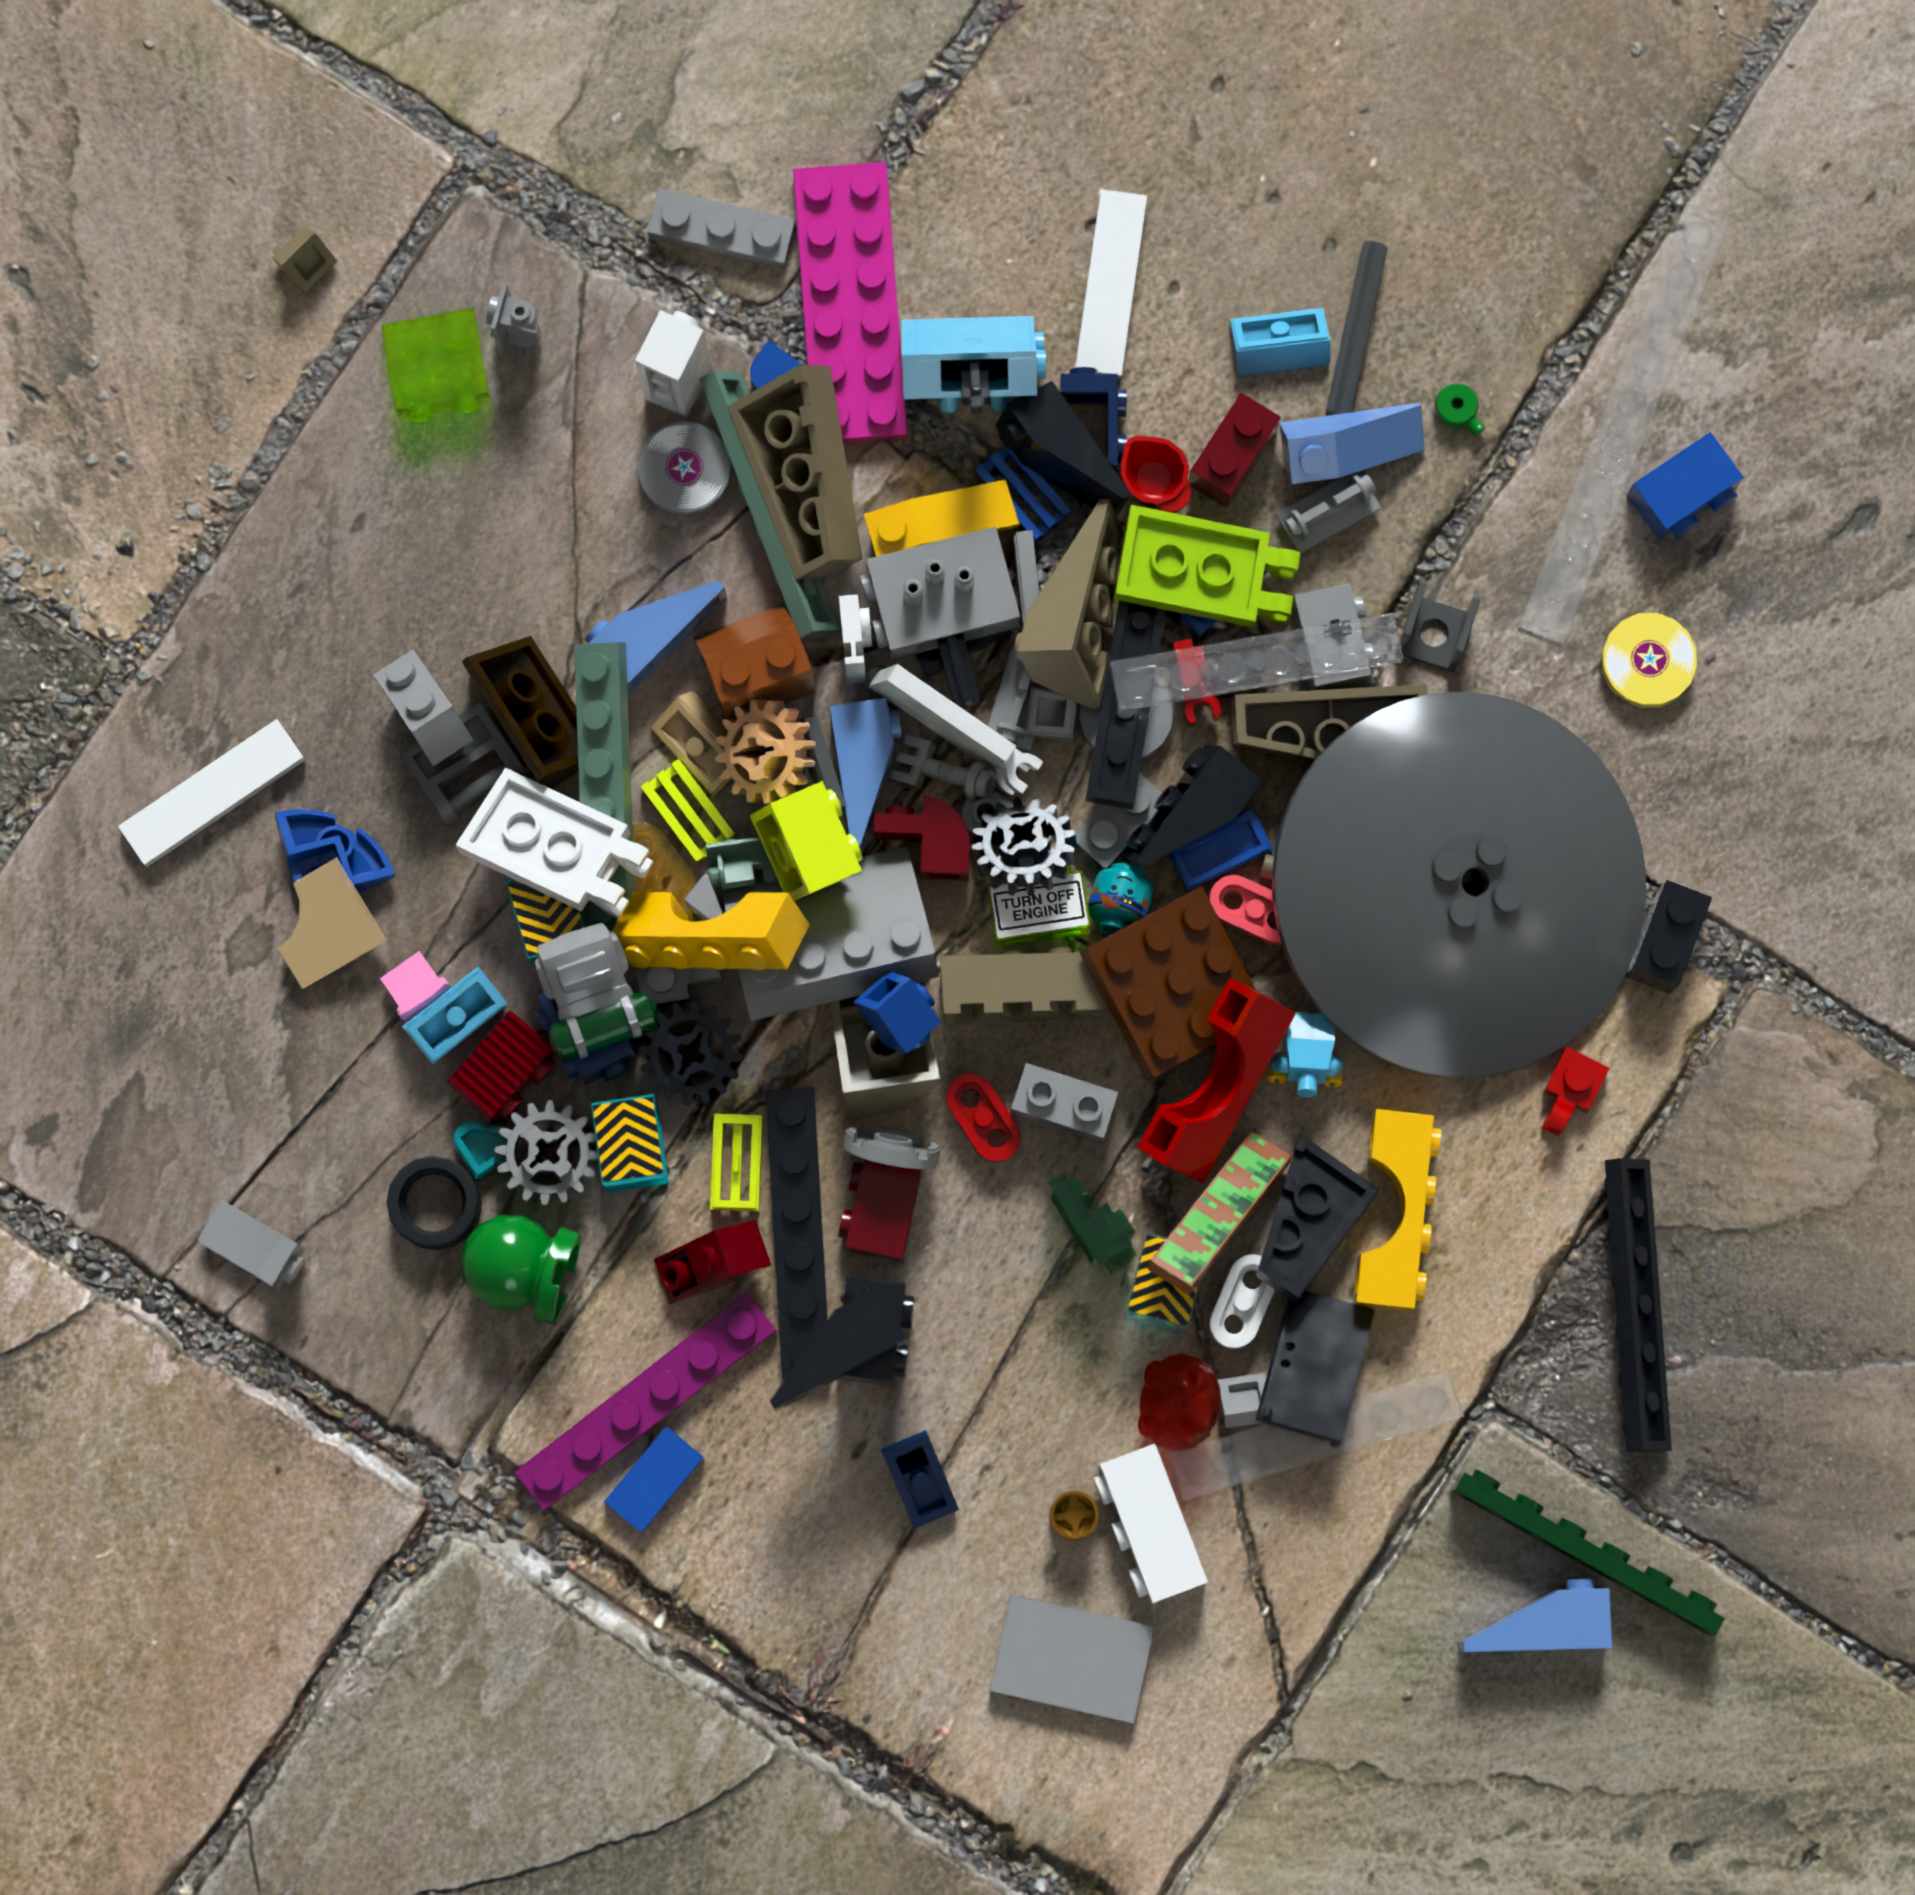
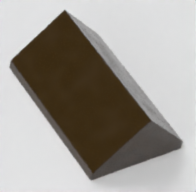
M531 636L468 656L462 661L470 679L537 783L552 789L579 772L576 705Z

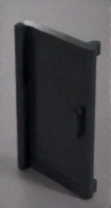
M1306 1290L1296 1304L1287 1299L1255 1419L1262 1423L1329 1441L1333 1448L1340 1447L1375 1310ZM1291 1345L1294 1348V1350H1292L1290 1347L1285 1348V1346Z

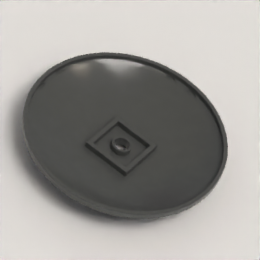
M1443 692L1407 699L1373 712L1335 738L1315 759L1294 791L1280 825L1272 869V899L1282 947L1294 975L1318 1011L1341 1034L1377 1058L1407 1070L1443 1077H1480L1525 1067L1549 1056L1583 1032L1604 1010L1621 985L1639 942L1646 903V869L1637 825L1625 796L1600 758L1579 737L1546 714L1517 701L1474 692ZM1470 868L1477 870L1484 880L1481 893L1475 897L1467 894L1462 887V877Z

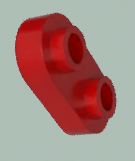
M964 1073L954 1078L947 1088L946 1104L977 1154L991 1163H1002L1011 1159L1019 1149L1021 1132L992 1085L986 1078L976 1073ZM966 1091L976 1092L980 1098L979 1103L974 1107L964 1106L961 1102L962 1094ZM992 1131H1001L1006 1137V1142L1001 1147H992L987 1141L988 1135Z

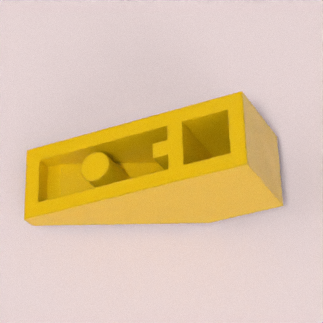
M1006 480L913 498L864 514L876 557L995 526L998 533L1020 526Z

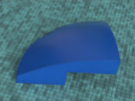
M293 809L275 812L278 833L292 884L336 857L358 893L395 878L392 865L384 851L361 828L357 829L355 834L349 829L336 824L334 814L323 811ZM293 885V888H294V891H295V894H296V898H297V901H298V904H299L300 901H299V898H298V896H297L295 887H294V885Z

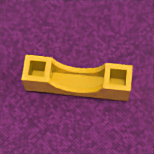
M633 892L629 898V904L618 919L612 932L617 935L627 962L631 967L642 969L657 967L676 969L713 968L717 970H787L810 924L789 893L749 892L738 904L722 915L705 921L692 922L671 892Z
M1376 1109L1372 1113L1367 1162L1383 1171L1393 1182L1399 1195L1401 1214L1397 1229L1387 1243L1377 1249L1361 1253L1357 1257L1353 1304L1363 1307L1411 1312L1415 1309L1416 1301H1424L1427 1274L1419 1272L1420 1253L1428 1254L1431 1241V1225L1423 1224L1425 1205H1433L1436 1191V1177L1428 1176L1430 1157H1438L1441 1141V1129L1433 1128L1434 1115Z

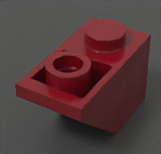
M756 1220L713 1230L654 1259L669 1305L736 1282L771 1266Z

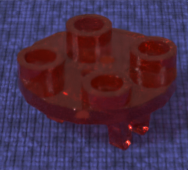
M1184 1353L1170 1355L1162 1361L1155 1360L1148 1364L1144 1372L1145 1382L1140 1396V1417L1138 1419L1140 1433L1143 1437L1150 1438L1157 1446L1178 1452L1193 1449L1207 1437H1210L1221 1407L1220 1386L1214 1370L1203 1359Z

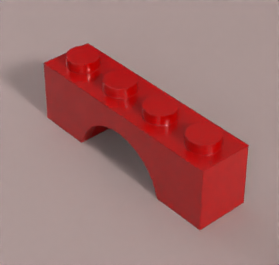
M1230 977L1207 1018L1216 1039L1215 1060L1208 1077L1199 1089L1188 1098L1174 1104L1160 1105L1137 1148L1163 1165L1204 1183L1296 1013L1270 997Z

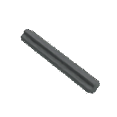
M1365 241L1361 249L1325 412L1326 416L1351 413L1353 409L1387 254V246L1380 242Z

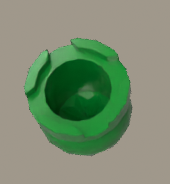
M498 1215L481 1223L468 1236L462 1249L460 1261L463 1281L475 1297L493 1309L516 1311L532 1305L534 1321L556 1325L568 1298L567 1294L560 1293L559 1291L565 1271H576L582 1236L572 1231V1229L562 1227L555 1237L550 1238L540 1224L524 1216Z

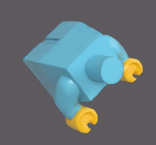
M1295 1012L1296 1015L1283 1037V1052L1274 1054L1268 1065V1081L1274 1083L1275 1079H1279V1083H1285L1286 1081L1298 1082L1297 1094L1301 1097H1314L1317 1094V1083L1324 1084L1326 1087H1330V1083H1334V1087L1341 1086L1343 1061L1340 1057L1332 1055L1335 1042V1027L1322 1014Z

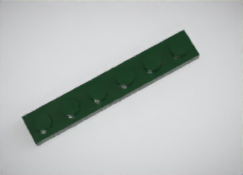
M1475 1469L1472 1476L1464 1472L1457 1477L1450 1490L1451 1492L1708 1636L1717 1635L1725 1618L1714 1612L1717 1606L1714 1601L1693 1590L1690 1591L1687 1597L1672 1589L1671 1585L1674 1580L1671 1577L1650 1566H1647L1645 1572L1627 1563L1630 1555L1607 1542H1604L1601 1548L1584 1539L1587 1531L1565 1518H1561L1559 1523L1556 1524L1541 1515L1544 1509L1542 1505L1519 1493L1515 1500L1497 1491L1501 1485L1499 1481Z

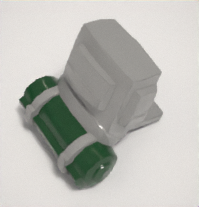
M603 923L568 932L538 946L539 957L535 960L537 974L547 999H555L559 1021L550 1025V1046L563 1063L578 1057L580 1059L588 1057L589 1053L633 1037L634 1039L640 1038L643 1033L658 1028L657 1014L659 1012L656 1004L644 991L633 993L631 987L627 985L624 973L629 969L626 955L617 935L614 932H609Z

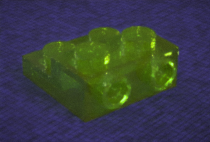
M474 307L381 325L392 395L399 419L408 418L409 422H424L435 418L436 412L454 409L455 413H471L480 410L483 403L492 402Z

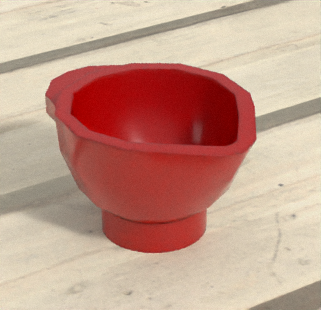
M1137 435L1129 438L1124 444L1121 478L1131 496L1141 504L1152 505L1160 511L1176 513L1182 510L1189 503L1192 491L1188 481L1189 464L1183 450L1171 441L1159 437Z

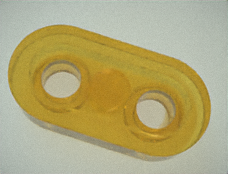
M649 823L633 825V842L636 843L640 839L650 840L652 842V849L647 858L654 862L644 879L635 877L646 892H668L663 888L665 879L671 876L679 878L681 880L680 888L671 893L680 906L685 908L684 899L697 884L692 870L658 827Z

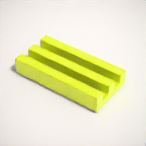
M679 758L668 769L659 772L653 780L647 781L640 786L643 793L697 865L707 858L706 846L700 850L656 793L662 786L665 788L706 844L719 843L736 837L733 830ZM679 776L722 833L717 838L713 837L671 781L674 777Z
M714 1114L711 1211L759 1213L762 1115ZM724 1124H733L730 1200H721ZM743 1125H752L749 1201H740Z

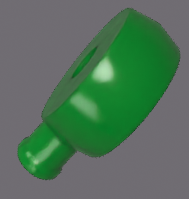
M1454 383L1442 388L1438 392L1434 401V409L1438 419L1444 425L1452 428L1466 426L1473 437H1477L1486 429V426L1476 417L1479 403L1475 392L1470 387ZM1452 403H1459L1461 405V408H1454L1452 406Z

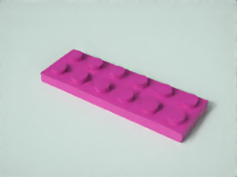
M886 162L793 169L808 365L831 367L843 444L908 439L905 400H903V369Z

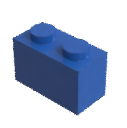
M1709 432L1633 483L1627 493V497L1659 541L1670 533L1675 538H1678L1699 523V520L1696 518L1698 514L1709 507L1714 512H1717L1736 499L1738 495L1734 490H1736L1744 477L1714 435Z

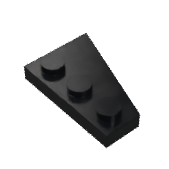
M1300 1134L1255 1276L1296 1304L1375 1199L1380 1189Z

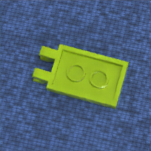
M1131 505L1127 515L1113 599L1248 627L1254 626L1257 615L1273 623L1285 624L1287 616L1291 615L1293 596L1261 591L1264 571H1267L1277 578L1293 580L1294 572L1298 571L1301 552L1268 546L1270 533Z

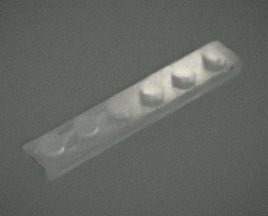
M1388 613L1111 661L1110 669L1118 712L1398 664L1402 663L1403 654L1395 613Z
M1447 1370L1353 1398L1342 1442L1338 1448H1333L1329 1441L1267 1424L1168 1455L1182 1501H1186L1464 1416L1450 1371Z

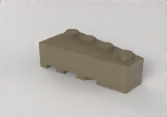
M798 365L727 407L795 580L827 579L863 558L831 367Z
M1427 684L1234 695L1230 699L1233 747L1314 762L1335 738L1353 724L1373 712L1394 703L1427 695Z
M1051 948L1045 950V953L1026 954V951L1011 950L1002 951L996 955L962 953L940 956L944 1027L1112 1016L1079 952H1074V948Z

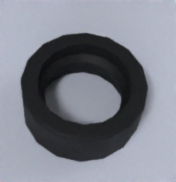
M438 1156L414 1159L401 1168L389 1186L386 1202L390 1221L399 1234L420 1248L432 1250L454 1247L466 1239L477 1225L482 1207L479 1186L470 1173L450 1158ZM434 1174L446 1176L454 1181L461 1190L463 1199L462 1211L456 1222L447 1229L436 1232L423 1230L416 1226L408 1216L406 1208L407 1194L413 1184L422 1177Z

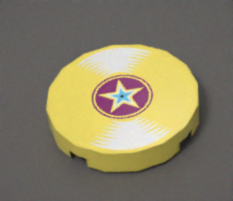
M1638 613L1622 620L1608 635L1601 652V670L1609 689L1618 697L1620 696L1625 701L1630 702L1629 704L1639 708H1657L1675 701L1691 684L1697 668L1696 647L1689 632L1675 619L1659 613Z

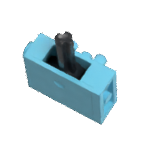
M1033 316L901 320L903 400L939 399V410L945 414H951L958 410V398H961L962 405L971 407V413H980L981 405L990 404L991 397V408L996 412H1003L1007 403L1010 402V396H1037V379L1046 378L1044 333L1034 331Z

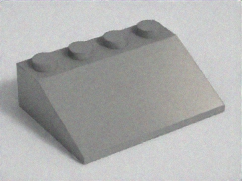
M907 846L863 856L862 860L859 861L862 871L794 901L810 926L788 969H738L751 1021L860 996L888 970L911 978L914 983L939 977L935 950ZM764 880L756 881L755 885L727 890L721 889L726 912L738 904L749 892L784 893L779 881L765 883Z

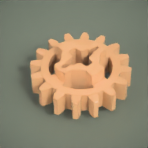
M750 700V706L734 708L737 719L723 720L722 724L728 730L727 736L716 737L715 742L724 746V753L715 756V762L726 763L727 769L720 777L722 781H735L731 791L734 795H746L747 802L749 803L764 802V804H770L796 793L794 785H806L809 780L802 771L804 767H815V761L806 757L807 750L816 747V742L805 740L804 734L811 727L809 723L795 722L799 714L798 709L784 708V701L768 700V702L766 700ZM769 747H774L773 751L765 752V755L757 756L758 752L765 751V749Z

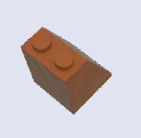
M782 604L693 637L724 719H737L734 708L750 706V700H766L767 702L768 700L784 701L785 705L816 693L811 664L797 628Z

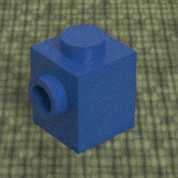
M889 970L854 1001L882 1043L905 1054L924 1045L930 1037V1032L941 1023V1020L931 1008L935 1002L930 993L919 983H914L911 978Z

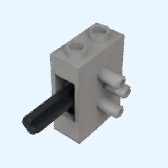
M996 526L866 559L868 574L861 575L860 581L866 603L875 602L880 619L872 621L878 648L887 647L891 660L938 648L952 702L961 708L970 707L980 702L981 696L966 641L1020 627V614Z

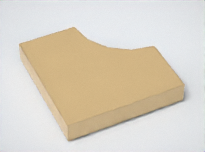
M336 857L293 883L300 901L299 920L291 937L277 949L301 988L304 989L384 943L387 939Z

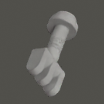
M907 734L903 735L900 744L908 749L916 750L915 756L897 752L894 762L910 769L908 774L891 769L887 778L889 781L920 791L925 777L928 776L964 787V794L969 799L978 801L981 797L987 799L991 796L996 783V773L989 770L987 764L976 761L970 769L933 759L936 746L931 741Z

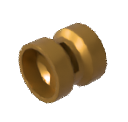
M1074 1490L1062 1493L1057 1497L1049 1513L1051 1527L1056 1534L1066 1540L1074 1541L1083 1539L1093 1532L1099 1517L1097 1504L1091 1496L1082 1491Z

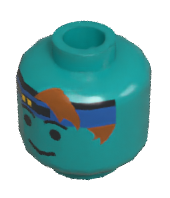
M1127 863L1112 864L1110 868L1101 870L1094 879L1087 904L1088 915L1099 925V931L1109 936L1150 914L1155 896L1154 886L1147 879V873L1141 868Z

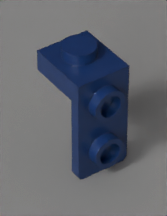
M1077 367L1070 369L1069 374L1061 373L1059 391L1068 404L1106 405V459L1117 473L1118 463L1122 461L1124 444L1127 442V435H1118V417H1126L1127 391L1126 389H1118V374H1098V370L1091 367Z
M545 993L537 996L542 1008L535 1011V1014L549 1037L550 1025L559 1021V1016L551 1000L547 999ZM624 1040L588 1054V1057L582 1059L578 1057L564 1062L563 1065L571 1079L580 1075L584 1083L588 1085L601 1077H604L606 1082L620 1077L631 1069L628 1062L637 1057L629 1042Z

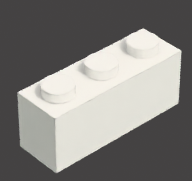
M660 310L635 359L644 399L687 419L703 388L700 378L706 376L711 371L704 330L699 328L700 322L690 315L680 311H675L673 315H670Z
M1154 1443L1100 1464L1099 1469L1102 1475L1094 1477V1481L1103 1504L1113 1503L1119 1521L1112 1523L1111 1526L1121 1552L1129 1548L1131 1550L1137 1567L1130 1569L1129 1574L1138 1597L1148 1595L1149 1601L1152 1604L1208 1583L1156 1444Z

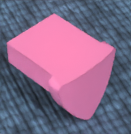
M420 951L380 978L399 1006L396 1012L406 1023L451 988L444 977L438 978Z

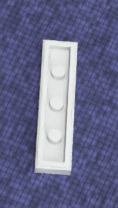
M1103 189L1100 192L1075 368L1091 367L1097 369L1098 374H1118V380H1121L1147 202L1146 195Z
M276 719L118 827L142 863L149 867L304 762L305 758L278 719Z

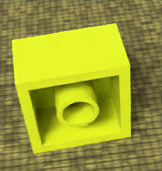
M823 781L772 802L750 815L783 892L789 893L794 901L862 871L859 865V861L862 860L859 845L853 835H846L839 819L842 816L840 802L831 789L826 790Z

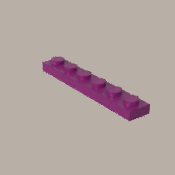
M745 1292L515 1471L516 1475L544 1511L548 1510L777 1332L750 1295Z

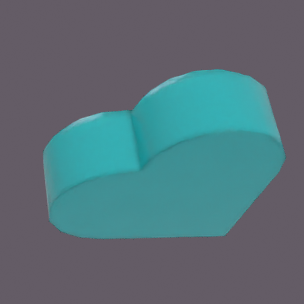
M466 1121L456 1128L453 1143L477 1181H480L495 1171L499 1165L506 1162L505 1157L494 1155L495 1147L507 1145V1141L498 1135L500 1129L506 1127L492 1126L486 1128L478 1121ZM517 1141L515 1143L514 1156L517 1151Z

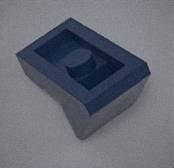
M926 1430L881 1449L914 1529L959 1510Z

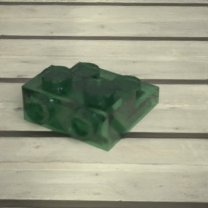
M1065 1172L1047 1182L1046 1193L1096 1273L1107 1268L1109 1273L1113 1274L1135 1260L1137 1254L1132 1248L1133 1244L1130 1241L1135 1231L1121 1209L1112 1212L1106 1203L1090 1213L1088 1208L1091 1207L1090 1203L1093 1201L1078 1177L1070 1181Z

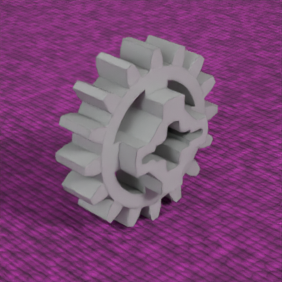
M553 1100L547 1101L544 1112H538L535 1105L529 1103L527 1104L528 1116L523 1119L519 1114L513 1112L510 1115V1120L515 1128L513 1130L501 1128L498 1133L502 1139L507 1141V1145L494 1148V1155L505 1157L506 1162L496 1168L497 1174L510 1173L512 1178L509 1180L506 1189L511 1191L518 1186L524 1189L522 1201L525 1203L533 1194L539 1195L541 1207L547 1206L551 1195H556L561 1205L567 1202L566 1190L571 1189L580 1195L583 1193L584 1188L579 1179L581 1177L593 1179L596 1174L587 1166V1162L599 1160L598 1152L588 1148V1145L596 1141L595 1133H583L582 1129L588 1119L583 1116L573 1121L570 1118L572 1113V1106L567 1105L560 1114L554 1112ZM552 1122L563 1127L557 1132H542L534 1124ZM518 1137L527 1147L526 1160L519 1167H517L514 1157V1148ZM561 1139L564 1140L560 1143L554 1156L557 1163L553 1165L552 1162L546 1160L530 1168L539 1153L536 1145L541 1143L543 1146L549 1147L552 1144L555 1145ZM575 1140L579 1147V1162L576 1170L572 1168V1165L567 1160L568 1147ZM537 1175H551L560 1183L540 1185L530 1180Z

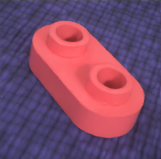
M1238 875L1225 876L1214 884L1209 895V901L1221 923L1267 944L1282 945L1278 930L1272 929L1267 923V918L1275 914L1272 890ZM1228 894L1237 895L1241 899V906L1235 910L1228 909L1224 904V897Z

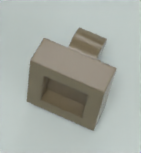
M304 225L300 230H292L290 232L292 238L281 249L275 247L272 250L274 254L272 259L291 282L303 293H306L338 260L318 235Z

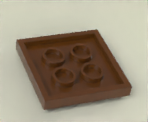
M1202 886L1079 952L1146 1081L1163 1074L1216 1044L1215 1034L1207 1018L1230 977L1256 990Z

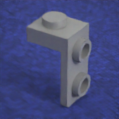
M221 1201L198 1237L200 1244L279 1290L282 1289L285 1282L287 1284L293 1282L304 1263V1259L301 1258L305 1250L304 1247L225 1201Z

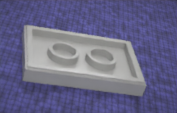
M1011 1594L990 1691L1134 1724L1155 1627Z

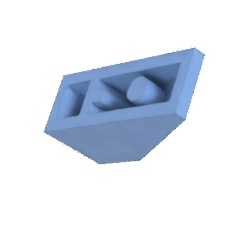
M1420 403L1280 422L1283 464L1292 484L1340 478L1425 451Z
M715 581L617 614L609 623L606 620L600 621L588 633L585 641L588 644L626 643L629 696L727 598L725 586L719 581Z
M886 698L829 706L842 792L846 803L845 811L849 834L853 835L857 841L861 853L894 755L893 739L902 738L898 710L888 711Z
M1596 1579L1566 1580V1590H1553L1458 1642L1459 1652L1612 1648L1609 1588L1596 1589Z

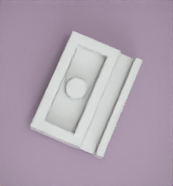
M858 594L839 596L847 684L865 683L866 674L863 648L872 647L869 608L859 609Z

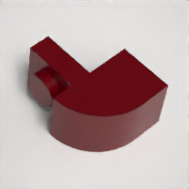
M924 796L923 815H916L913 808L905 806H889L885 808V813H875V840L922 842L921 880L969 881V832L963 818L951 805L940 799Z

